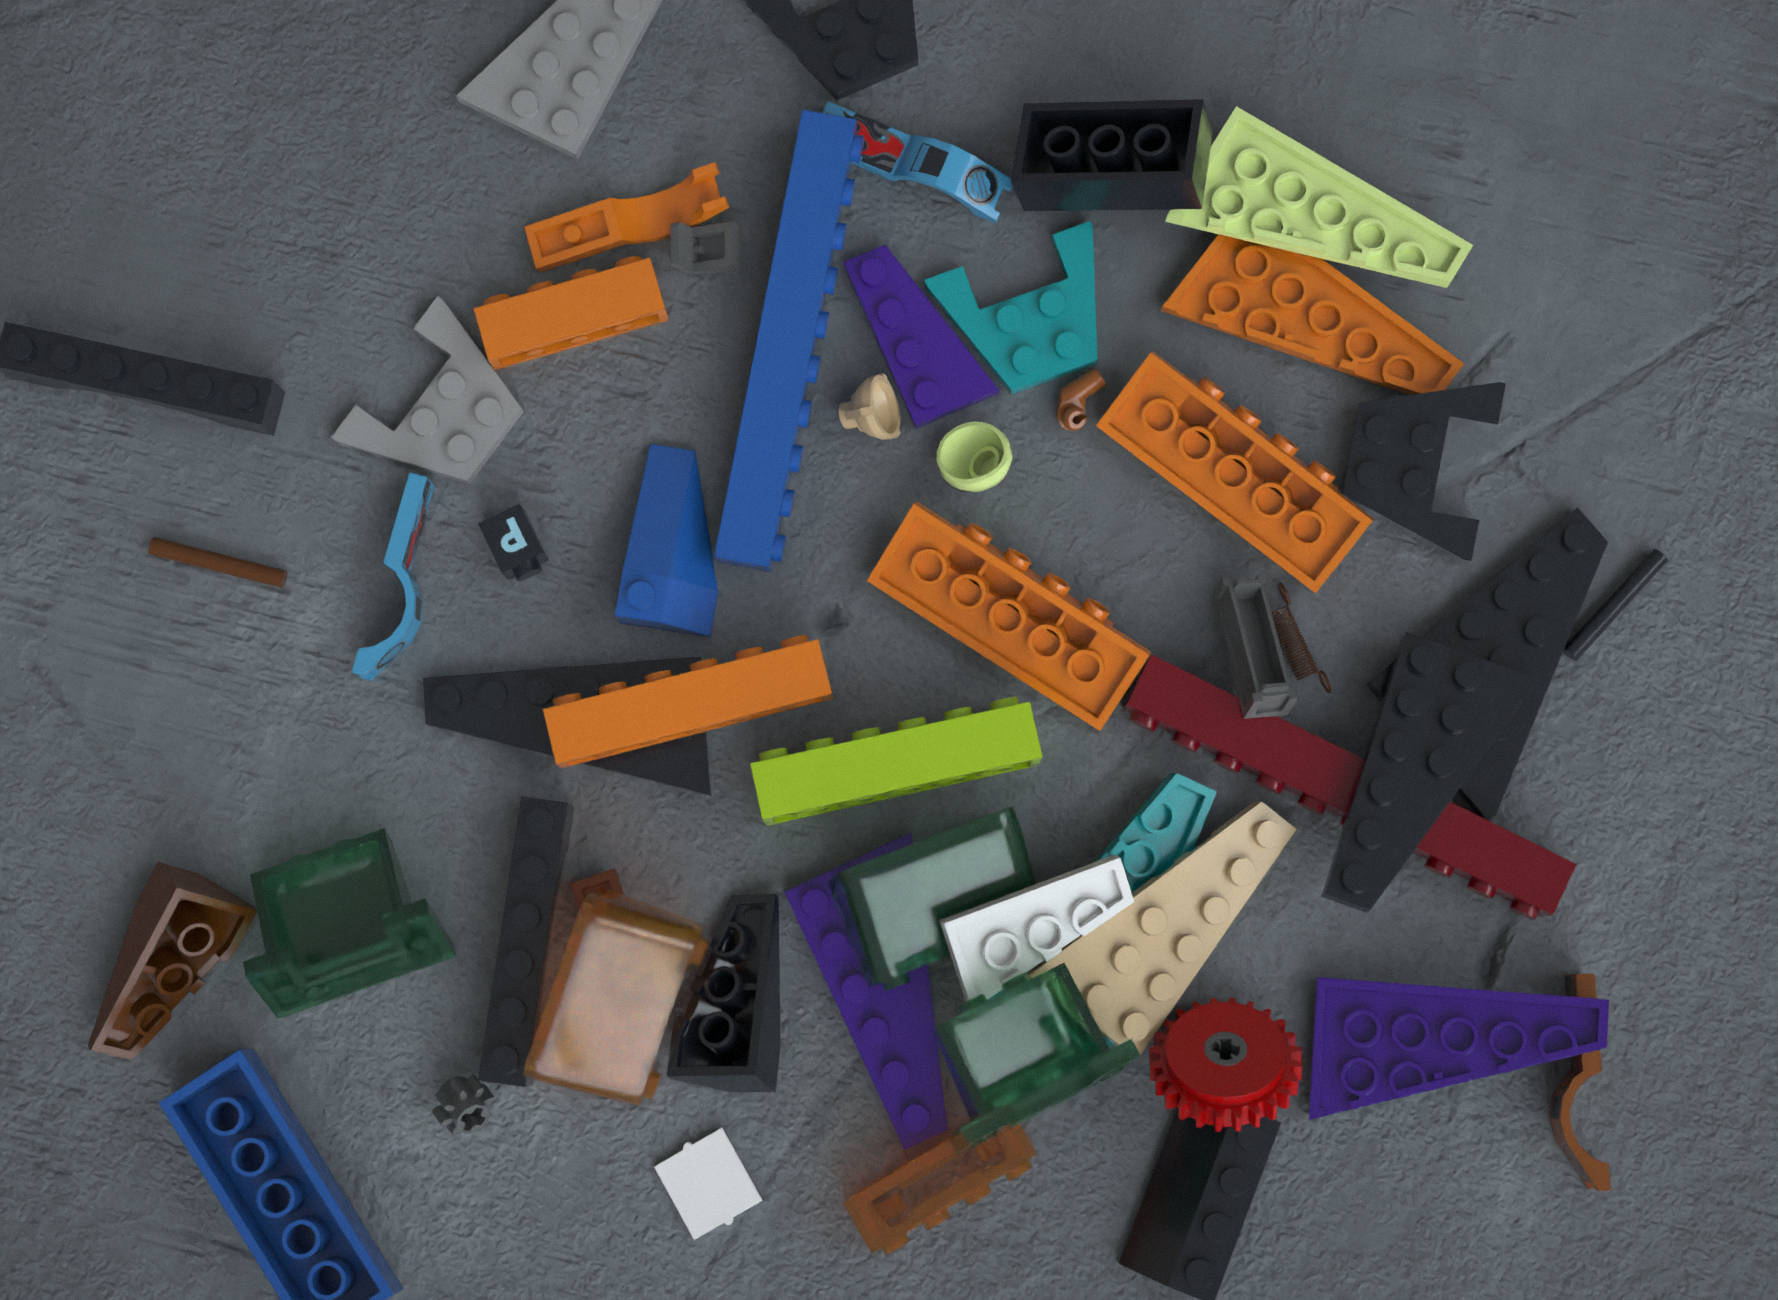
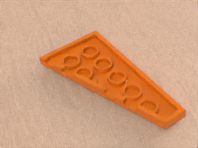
M1220 234L1217 235L1161 308L1162 312L1408 395L1445 390L1464 365L1462 361L1323 259Z

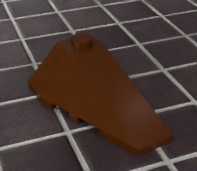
M157 862L136 902L88 1043L89 1049L133 1060L172 1019L171 1011L189 992L195 995L205 984L202 978L220 960L226 962L237 951L258 911L255 906L199 873Z

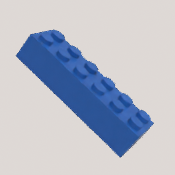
M254 1049L238 1050L159 1102L280 1300H388L404 1289Z

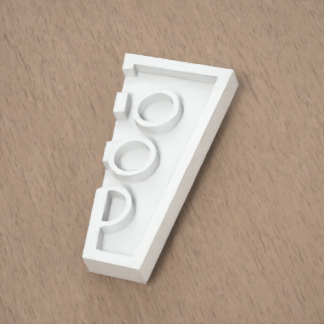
M1112 855L939 920L968 1010L972 1013L976 1012L986 1005V1000L1004 988L1006 990L1022 980V976L1043 961L1048 962L1060 954L1062 948L1080 935L1086 936L1134 902L1119 856Z

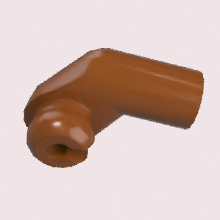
M1092 367L1059 390L1056 418L1059 425L1065 430L1077 431L1085 426L1087 422V416H1085L1086 399L1106 386L1104 379L1095 367Z

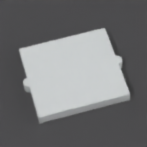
M723 1127L694 1144L686 1142L683 1145L684 1150L654 1166L694 1240L723 1223L731 1225L734 1221L733 1217L763 1200Z

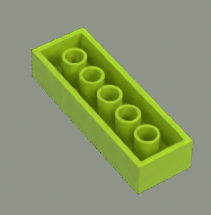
M1009 697L991 702V707L988 708L989 711L973 714L971 707H964L945 712L943 721L927 724L925 717H919L897 723L898 731L880 734L879 727L868 728L851 733L852 741L834 745L833 738H823L805 743L806 751L789 755L787 748H778L759 753L760 761L750 763L762 820L766 826L1036 767L1043 756L1030 702L1019 704L1018 697Z

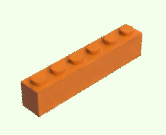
M807 635L796 636L781 641V649L763 653L762 647H753L735 653L736 660L718 664L716 658L706 659L690 664L691 672L672 676L671 670H664L644 676V684L627 688L626 682H616L598 688L600 695L581 699L580 693H574L553 699V707L543 709L555 762L560 768H566L832 700L833 695L819 640L809 641Z

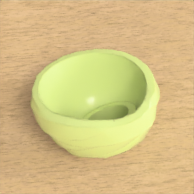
M975 421L956 426L948 432L941 440L937 450V464L942 477L951 486L971 492H981L997 485L1006 476L1013 458L1009 440L1001 430L991 424Z

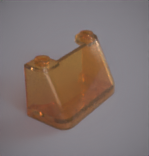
M599 887L588 894L575 921L525 1064L524 1075L541 1082L638 1106L643 1103L645 1098L652 1100L662 1073L654 1071L656 1066L655 1058L684 976L691 964L699 967L705 955L709 940L702 938L706 925L603 887Z

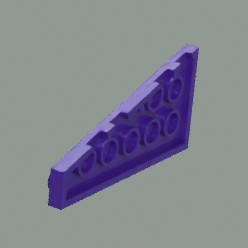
M908 833L784 892L904 1150L948 1130L912 834Z
M1317 977L1309 1120L1607 1048L1609 999Z

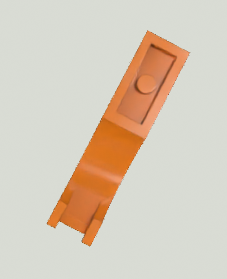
M713 162L692 169L690 175L681 183L652 195L627 199L610 197L524 226L535 268L542 273L626 244L634 245L671 237L670 226L672 223L682 222L692 228L700 225L730 207L725 196L720 197L715 180V176L720 174L718 165Z

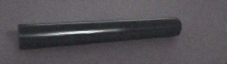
M1653 549L1567 643L1563 652L1573 661H1577L1668 561L1666 556L1659 550Z

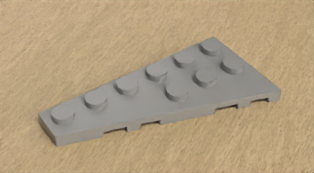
M557 0L459 92L456 98L459 103L578 160L662 0Z

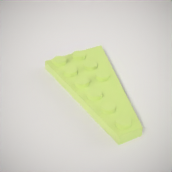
M1237 106L1211 145L1202 209L1170 210L1165 222L1444 288L1449 286L1473 247L1471 243Z

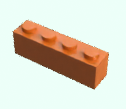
M639 256L621 259L615 263V268L598 272L596 269L579 271L571 276L570 281L556 285L551 281L540 282L530 286L527 289L528 293L510 297L508 294L495 295L483 301L484 305L473 308L488 361L494 370L669 321L651 258L641 260Z

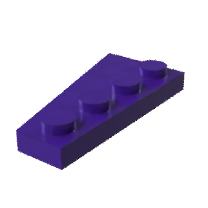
M886 245L844 262L845 271L915 429L999 394L997 386Z

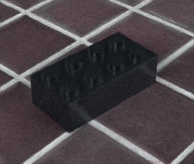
M1204 100L1024 103L1011 177L1012 186L1023 211L1202 209L1213 134Z

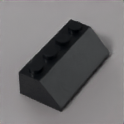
M1177 1107L1118 1264L1197 1299L1215 1300L1281 1122L1264 1116L1260 1118V1127L1255 1128L1249 1123L1242 1125L1240 1132H1235L1233 1127H1223L1221 1132H1216L1214 1125L1204 1124L1201 1128L1196 1127V1120L1190 1116L1182 1121L1178 1118L1179 1108Z

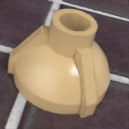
M884 373L868 377L858 386L856 392L851 396V401L843 402L839 405V418L843 427L847 430L858 427L859 431L881 440L897 438L901 433L899 430L900 409L893 387Z

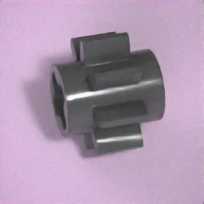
M473 1074L468 1079L458 1076L447 1080L435 1094L441 1105L435 1107L432 1112L440 1125L446 1126L454 1136L459 1131L464 1134L479 1131L492 1116L486 1105L492 1103L495 1098L485 1084L481 1085Z

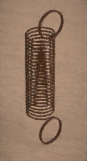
M1280 582L1278 583V587L1287 605L1277 611L1272 612V614L1277 613L1273 615V617H1275L1284 612L1287 613L1278 616L1273 620H1276L1285 615L1288 616L1275 621L1274 624L1285 618L1290 617L1287 620L1275 624L1276 629H1279L1277 630V632L1286 629L1290 626L1293 627L1285 631H1282L1277 635H1280L1288 630L1294 629L1286 634L1279 636L1278 638H1281L1289 633L1295 632L1279 640L1282 641L1292 635L1297 634L1292 638L1280 642V644H1283L1293 638L1298 637L1293 641L1281 645V647L1286 646L1294 641H1297L1296 643H1293L1287 647L1282 648L1284 650L1290 646L1300 643L1290 649L1285 650L1284 653L1293 648L1301 646L1291 652L1286 653L1285 655H1288L1296 650L1302 649L1294 654L1287 656L1286 658H1289L1297 653L1303 652L1295 657L1288 659V661H1290L1300 655L1306 654L1300 658H1297L1289 662L1290 664L1301 658L1306 657L1305 659L1290 665L1293 666L1302 661H1305L1295 667H1292L1291 669H1294L1305 663L1308 664L1296 670H1293V672L1302 669L1306 666L1309 667L1294 673V675L1307 669H1310L1300 675L1295 676V678L1308 672L1311 673L1303 677H1300L1296 680H1300L1311 674L1318 673L1319 679L1325 691L1327 693H1331V685L1325 672L1323 670L1317 671L1318 668H1316V663H1313L1314 660H1312V654H1310V651H1308L1309 649H1306L1308 647L1305 646L1307 643H1304V637H1302L1303 635H1300L1301 632H1299L1300 629H1298V624L1296 623V621H1294V615H1292L1293 613L1291 612V609H1289L1290 607H1287L1291 604L1289 595L1284 585ZM1321 673H1322V675L1324 676V678H1325V680H1326V683H1327V685H1328V688L1326 687V685H1325V683H1324V681H1323V679H1322Z

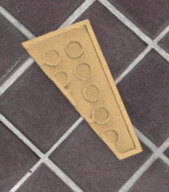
M1262 801L1252 802L1212 832L1210 838L1191 852L1187 851L1174 861V865L1158 877H1152L1132 892L1134 899L1132 904L1086 936L1080 935L1063 947L1060 954L1048 962L1044 961L1042 964H1038L1024 975L1131 1057L1138 1059L1290 840L1296 828Z

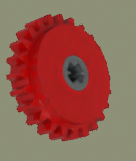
M1211 998L1210 1003L1200 1005L1195 1001L1192 1002V1009L1187 1012L1181 1009L1176 1010V1022L1165 1019L1163 1022V1033L1155 1032L1154 1046L1150 1047L1149 1050L1150 1081H1155L1156 1096L1164 1095V1106L1166 1109L1176 1106L1179 1108L1178 1118L1182 1121L1190 1116L1196 1120V1127L1201 1128L1204 1124L1214 1125L1216 1132H1221L1223 1127H1233L1235 1132H1240L1242 1125L1250 1123L1255 1128L1260 1127V1118L1264 1116L1271 1120L1276 1119L1277 1106L1288 1109L1290 1106V1095L1297 1096L1298 1084L1302 1077L1301 1047L1295 1046L1296 1035L1294 1032L1285 1033V1021L1283 1019L1276 1021L1271 1019V1010L1268 1008L1259 1011L1254 1008V1002L1249 1001L1244 1005L1236 1003L1235 998H1230L1228 1002H1218L1216 998Z

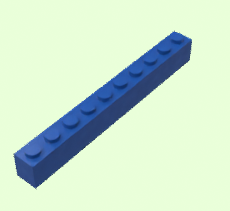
M802 110L714 554L718 563L772 572L773 562L781 563L783 559L786 535L779 534L782 516L790 518L792 513L795 490L788 489L791 472L799 473L804 450L803 445H797L799 428H808L812 401L805 400L808 382L816 384L819 375L821 356L814 355L817 338L825 339L830 312L823 311L826 294L834 295L838 268L831 267L834 250H843L847 224L840 223L843 206L851 207L855 190V180L848 177L851 162H860L864 143V136L857 135L856 119Z

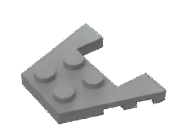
M437 296L413 329L421 337L450 356L448 361L395 431H392L355 405L331 438L344 447L359 449L387 460L392 459L412 465L420 470L470 484L524 411L444 300Z

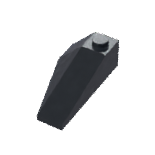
M776 894L732 895L710 944L712 953L701 976L696 975L691 987L694 993L683 1017L678 1016L673 1027L667 1077L727 1092H776L781 1047L779 897Z

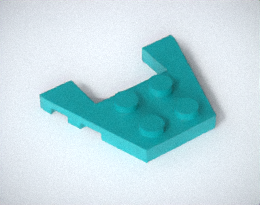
M1091 221L1052 234L1051 241L1066 279L979 309L963 266L924 280L926 291L941 305L947 313V317L957 329L963 332L975 347L978 355L1011 395L1097 364L1094 249Z

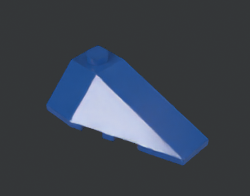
M650 444L624 561L615 616L620 624L711 638L718 599V587L696 452L694 450Z

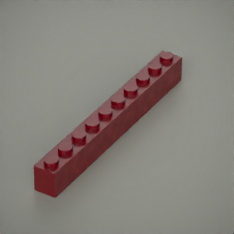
M1154 655L1149 657L1123 710L1132 714L1129 719L1132 723L1151 732H1154L1156 727H1159L1173 734L1171 741L1188 751L1196 753L1200 747L1216 755L1213 762L1228 771L1238 774L1242 768L1258 776L1255 783L1273 793L1281 794L1284 789L1299 796L1297 804L1313 813L1323 815L1324 811L1327 810L1341 817L1342 819L1339 824L1343 827L1364 759L1277 716L1243 719L1237 696ZM1449 802L1413 851L1414 854L1427 860L1424 867L1446 878H1450L1452 873L1469 881L1467 885L1469 890L1489 899H1493L1494 895L1497 894L1512 902L1509 907L1510 910L1531 920H1536L1538 915L1545 917L1554 914L1577 865L1452 802Z

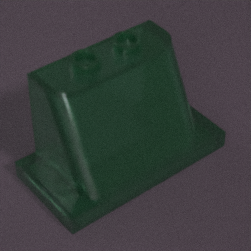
M385 828L354 839L340 840L331 847L308 855H297L285 863L250 874L266 954L243 961L245 977L278 1019L456 957L453 941L427 899L424 898L412 902L392 839Z
M1065 963L1032 979L1029 978L1027 972L1020 974L1001 985L1004 993L990 1000H987L985 994L976 996L958 1007L962 1014L934 1028V1036L970 1119L969 1122L959 1126L949 1138L957 1156L1124 1071L1141 1056L1132 1039L1112 1049L1109 1048Z

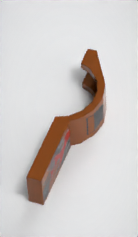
M1595 973L1564 975L1566 996L1597 999ZM1597 1050L1570 1057L1571 1071L1562 1077L1551 1096L1549 1120L1555 1141L1586 1188L1596 1189V1191H1611L1609 1164L1594 1159L1579 1146L1571 1129L1570 1108L1576 1091L1587 1078L1602 1072L1601 1051Z

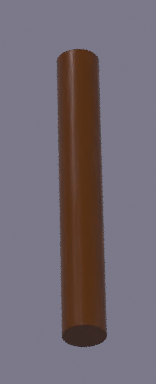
M153 537L149 544V555L283 588L287 580V570Z

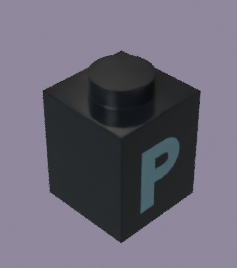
M521 504L478 523L501 573L507 580L516 577L517 581L531 578L542 571L541 564L549 561L536 531Z

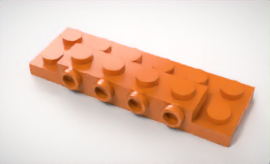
M1154 351L1150 352L1096 426L1314 593H1317L1373 522L1374 518L1337 491L1338 488L1332 484L1336 476L1329 469L1315 460L1308 466L1295 456L1299 448L1292 441L1278 432L1271 438L1259 429L1258 426L1262 420L1255 413L1241 404L1234 410L1222 401L1221 398L1225 392L1206 377H1203L1200 382L1193 378L1189 379Z
M915 502L867 581L1101 731L1152 651L1114 628L1113 625L1115 623L1107 619L1110 611L1098 601L1088 597L1084 603L1068 594L1071 586L1059 576L1048 572L1043 578L1029 569L1032 561L1023 553L1010 547L1004 553L990 544L993 536L984 528L974 523H969L966 528L961 524L955 526L921 503Z

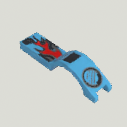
M829 101L827 102L823 111L824 114L856 119L857 135L864 136L860 162H851V164L894 182L909 180L938 189L960 201L974 215L995 224L997 223L1000 212L994 208L1002 190L1011 191V178L973 154L952 144L935 138L908 135Z
M409 472L383 561L388 568L397 574L404 586L406 607L400 625L389 638L375 646L358 648L352 673L359 675L361 679L372 681L413 641L422 622L423 600L417 582L410 575V570L435 487L428 477Z

